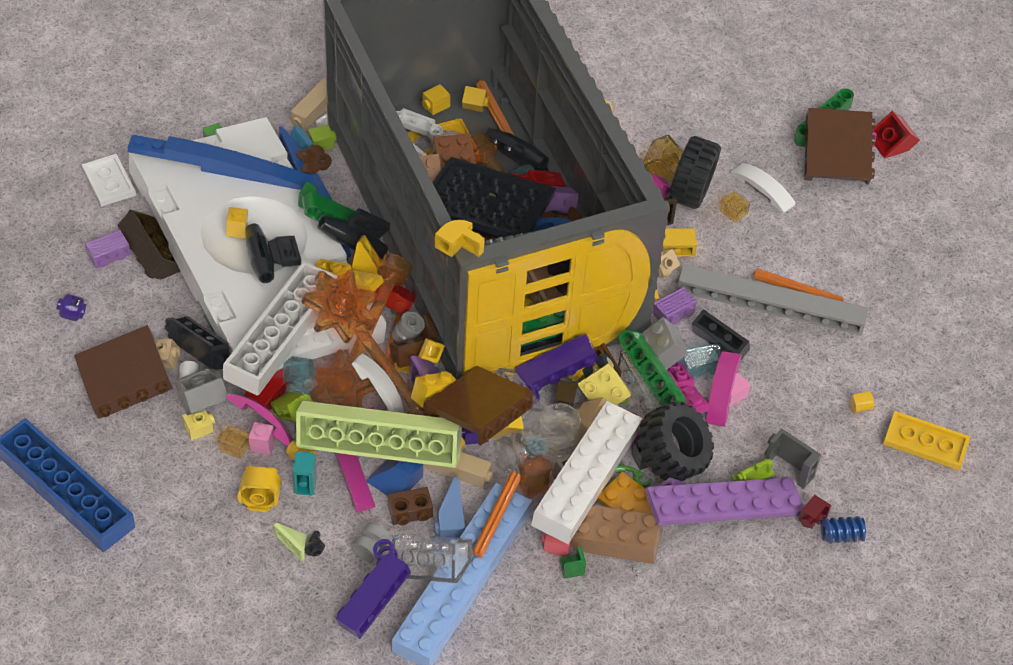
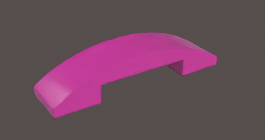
M722 351L709 397V411L706 417L708 424L726 427L730 410V398L735 376L739 370L741 354Z
M234 394L226 396L228 400L241 410H247L250 406L273 424L276 429L272 435L287 447L293 441L285 424L268 407L244 396Z

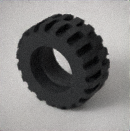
M698 136L690 137L675 171L669 197L676 198L677 203L692 209H697L701 206L719 160L721 146L718 143Z
M674 401L658 407L644 416L638 430V437L640 439L638 440V447H641L640 454L642 458H645V464L647 467H651L655 475H660L659 478L667 480L670 477L684 481L701 474L708 468L714 453L712 452L714 442L711 439L713 435L708 429L707 421L703 420V415L699 412L697 413L693 406ZM672 433L678 441L680 451L674 443Z

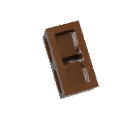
M428 487L388 494V509L393 525H406L412 521L419 520L423 522L433 518V504Z

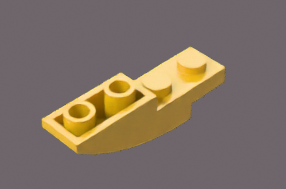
M320 259L314 265L338 276L337 289L355 296H361L364 292L373 293L384 282L382 275L354 271L351 269L350 264Z

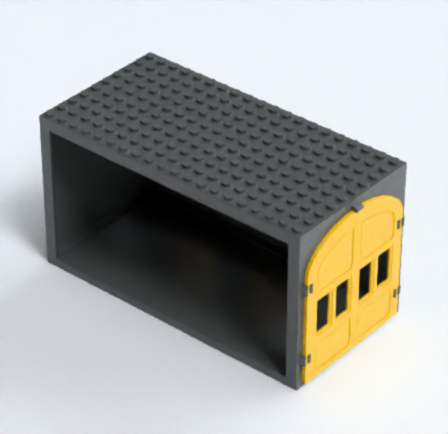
M323 0L327 124L331 131H334L336 134L337 145L370 213L391 223L390 230L382 238L388 246V251L407 290L417 294L413 303L419 315L423 317L424 313H428L438 335L436 342L445 345L440 359L446 372L451 373L455 379H459L476 366H479L504 378L518 374L515 367L584 334H587L593 347L600 346L603 343L608 347L620 343L619 335L624 330L643 333L651 326V315L653 314L655 290H657V278L659 277L661 253L663 252V241L666 237L665 229L668 225L667 217L668 212H670V206L663 199L660 188L654 184L651 173L647 172L644 167L642 158L638 157L635 146L629 142L626 131L620 127L619 120L613 115L610 104L604 100L602 91L598 90L595 79L589 75L586 64H583L580 59L579 52L575 51L571 39L567 38L564 27L558 23L557 16L551 11L549 2L545 0ZM479 80L486 82L514 135L532 144L549 158V163L544 170L526 166L499 152L485 140L488 128L500 129L488 107H484L483 112L462 108V99L466 86L477 88L476 84ZM441 84L450 94V107L432 115L422 106L423 92ZM404 108L434 119L435 124L442 126L443 130L459 134L470 133L477 165L508 174L526 175L529 170L560 172L566 187L573 188L579 194L576 209L581 213L583 219L484 246V252L479 257L464 248H461L453 257L435 248V233L452 220L413 145L422 134L404 128L396 111H401ZM432 149L424 150L423 152L431 155ZM552 210V212H544L541 218H555L556 215L568 214ZM547 266L549 273L561 266L567 271V273L526 284L527 271ZM568 282L567 295L524 307L526 294ZM565 310L563 323L522 335L523 322ZM562 333V341L520 352L521 344Z

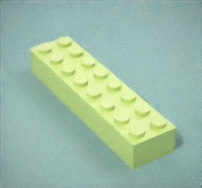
M302 401L296 411V448L456 468L461 457L462 427L444 418Z

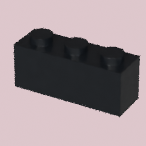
M704 309L692 322L693 332L721 352L741 354L742 360L750 350L749 340Z

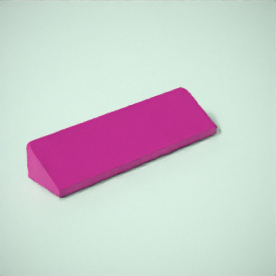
M334 452L355 512L376 508L357 455Z

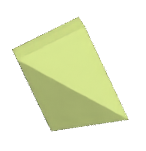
M274 524L275 536L301 562L305 560L307 535L282 524Z

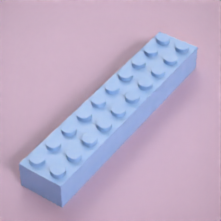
M497 483L494 485L393 637V653L417 665H433L531 514V499L514 492L483 557L479 558L473 555V548L503 489V486Z

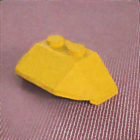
M365 235L361 236L356 246L352 270L382 275V278L386 276L387 279L390 278V281L393 280L395 282Z

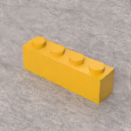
M695 228L665 229L666 237L663 241V249H673L677 257L695 256L697 249Z

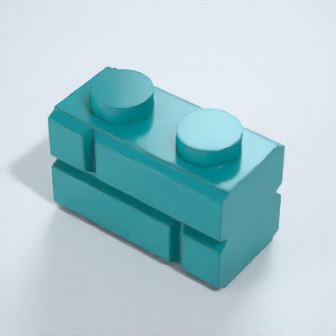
M307 451L295 453L292 470L294 493L312 496L315 493L317 480L316 454Z

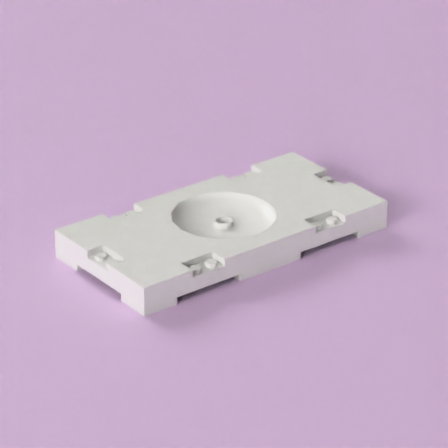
M267 117L216 129V135L192 140L258 157L293 169L287 159L288 153ZM129 153V172L141 196H145L169 243V250L195 300L200 302L216 335L228 343L230 353L235 350L300 265L282 267V265L274 264V279L270 283H261L250 264L246 249V236L245 239L226 236L229 207L248 209V225L252 223L258 224L268 241L279 236L294 235L301 256V264L305 261L315 265L320 259L348 264L346 260L347 254L341 244L321 232L317 228L318 221L307 217L304 214V209L298 207V198L301 190L202 172L201 166ZM337 289L334 296L279 369L293 363L299 364L342 350H347L348 353L384 342L386 321L369 292H364L361 296H355ZM357 297H360L361 302L365 304V313L361 315L360 320H356V316L349 314V304L352 300L356 301Z

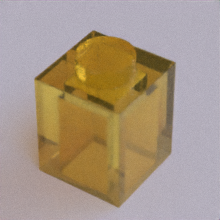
M733 191L722 198L720 212L737 223L748 215L750 202Z
M228 425L225 431H222L218 436L219 450L242 459L250 447L248 439L250 434Z

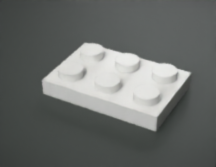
M117 154L82 164V170L101 207L136 196V191Z

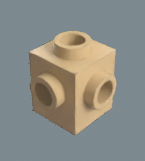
M663 249L661 253L659 276L667 277L672 274V270L680 266L673 249Z
M170 338L154 340L164 368L176 369L177 360L180 357L179 346Z

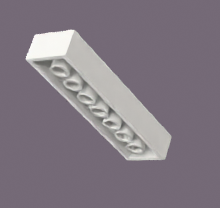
M303 261L224 362L223 380L258 396L337 291L338 276Z
M606 401L537 506L531 526L569 544L638 435L639 426L643 418Z

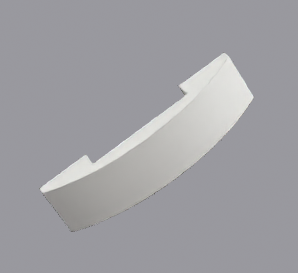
M742 163L730 172L742 183L747 181L770 198V204L783 214L796 204L779 182L755 166Z
M363 353L360 354L351 363L362 380L369 378L387 406L385 411L404 413L399 393L389 376L376 362Z

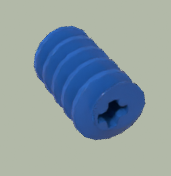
M850 516L846 519L843 517L838 519L830 518V520L823 518L821 520L822 539L825 541V538H828L829 543L832 544L833 538H836L837 543H841V538L844 537L845 542L848 543L850 537H852L853 542H857V537L860 536L861 541L864 542L866 537L865 520L859 516L854 518Z

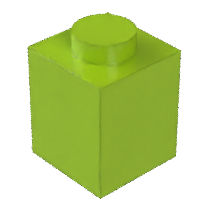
M329 125L308 129V137L315 145L322 147L324 151L335 148L336 134L334 131H331Z

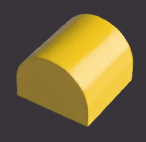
M425 338L419 357L438 364L445 345Z
M871 391L852 395L849 406L853 413L874 409V398Z

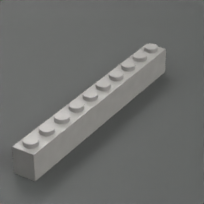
M683 264L677 288L678 290L684 287L692 296L861 336L868 312V307Z

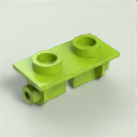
M764 458L762 461L731 475V478L734 481L768 479L775 475L771 469L773 462L770 458Z

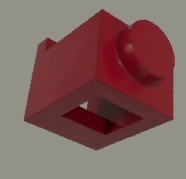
M814 494L802 508L798 521L804 527L812 529L816 524L820 525L823 518L829 516L832 505Z

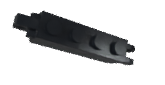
M189 316L177 319L173 317L166 318L165 329L168 331V338L173 339L181 349L205 364L209 369H223L224 362L231 355L228 343Z

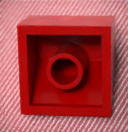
M893 110L872 129V132L877 134L875 146L884 158L907 152L920 141L904 118Z

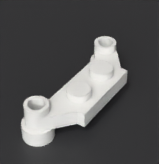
M404 108L401 111H396L404 128L427 136L430 139L431 145H433L434 137L443 135L442 126L435 124L434 119Z

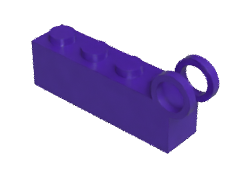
M584 334L515 368L521 380L520 385L532 390L533 398L536 394V399L533 402V406H535L540 400L538 391L548 384H555L565 376L574 375L584 367H591L596 361H599V358L587 334Z
M381 539L374 544L373 553L378 560L376 567L365 576L362 585L351 594L350 600L345 606L340 608L335 618L342 628L359 639L362 638L411 574L409 566L398 558V553L393 543L388 539ZM381 544H388V545H390V546H384V547H382V548L378 551V553H377V548H378ZM389 551L388 554L382 555L383 552Z

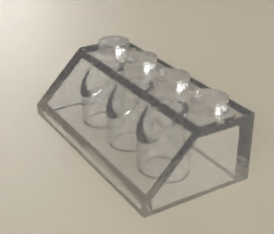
M621 350L618 366L622 371L621 379L628 386L632 393L630 398L641 418L644 419L647 413L662 405L625 350Z
M415 534L392 535V543L398 553V558L407 563L411 570V574L407 579L458 583L472 561V539Z

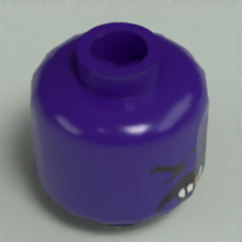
M66 294L63 299L59 298L56 309L60 310L59 315L61 318L78 321L79 318H83L87 304H84V299L81 297Z

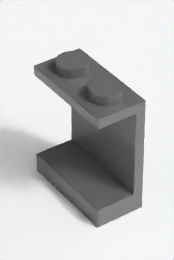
M781 428L777 434L773 433L767 442L769 447L765 451L766 459L770 458L773 460L777 455L800 470L801 473L797 485L804 489L816 475L821 454Z

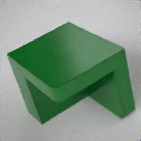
M582 546L577 547L576 555L560 557L559 562L564 579L585 575L586 560Z

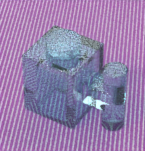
M291 356L283 363L284 381L294 383H288L287 391L311 394V386H304V384H307L315 376L314 360Z

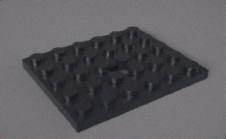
M454 157L448 160L432 182L452 221H469L473 223V229L503 238L532 232L556 193V188ZM489 193H492L496 195V198L489 199L484 196H488Z

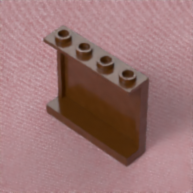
M808 108L805 119L804 180L812 181L813 177L862 180L869 184L875 175V169L872 168V162L875 160V152L872 151V146L875 144V135H872V129L875 128V118H872V112Z
M148 325L74 355L92 409L98 419L108 417L113 413L128 409L130 406L145 402L152 397L173 389Z
M476 366L424 402L425 416H440L478 434V445L481 446L533 407V391Z

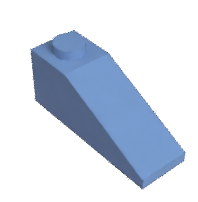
M458 477L453 478L438 512V521H434L435 534H439L440 541L459 539L465 531Z

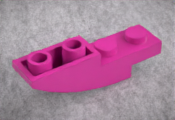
M676 362L668 368V373L685 397V403L688 406H693L697 413L708 412L709 404L694 386V378L683 364Z

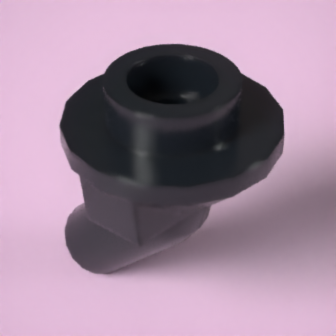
M314 531L308 540V545L305 549V553L308 556H319L325 548V544L319 538L321 536L319 531Z

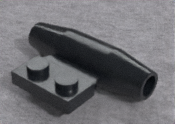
M488 128L485 140L502 154L523 165L544 170L547 167L549 158L532 144L511 133Z
M358 208L348 217V222L325 215L320 218L317 228L335 242L355 251L361 236L365 235L380 259L387 255L388 246L377 238L382 237L390 230L391 223L361 208Z
M252 223L246 227V249L250 264L261 283H270L274 279V264L282 265V267L301 265V256L294 235L279 236L268 241L258 224Z

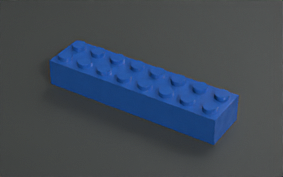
M24 418L0 436V459L103 553L135 528L133 513L29 420Z

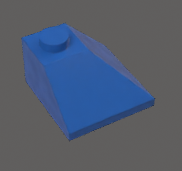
M387 459L366 482L386 496L388 494L408 491L423 478V464Z

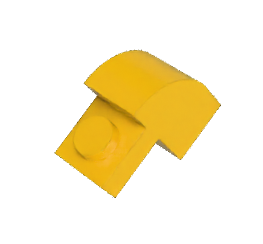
M454 220L446 223L435 233V248L450 257H453L461 248L479 257L484 252L485 238L472 231L473 223L465 220Z

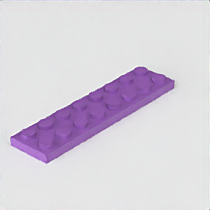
M792 478L647 487L645 490L657 526L799 516L804 507Z

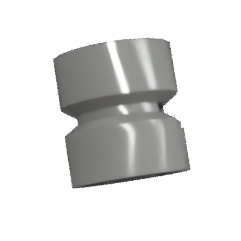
M413 311L404 313L392 330L394 341L398 342L418 337L425 327L424 319Z
M371 522L361 532L362 536H359L352 545L353 552L367 562H374L376 559L373 553L374 544L381 539H390L389 533L382 526ZM381 544V545L377 548V553H378V551H379L382 547H384L386 544Z

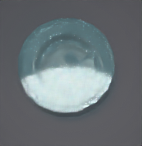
M533 436L528 440L526 450L531 456H542L547 450V442L541 436Z

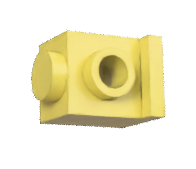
M206 410L200 413L195 412L190 415H182L183 426L191 441L214 432L213 424H215L212 413L207 414Z

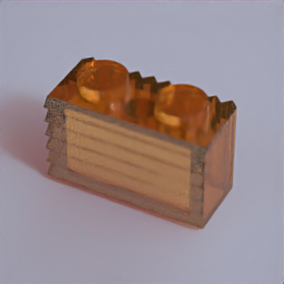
M540 455L520 464L519 474L521 477L519 487L528 499L538 496L541 492L548 491L549 483L552 481L550 472L553 471L549 460Z

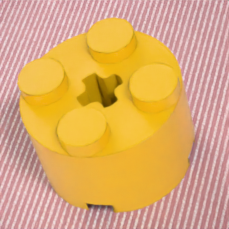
M247 466L241 475L237 494L238 502L241 505L243 502L250 511L267 512L270 511L271 507H276L282 485L278 470L273 467Z

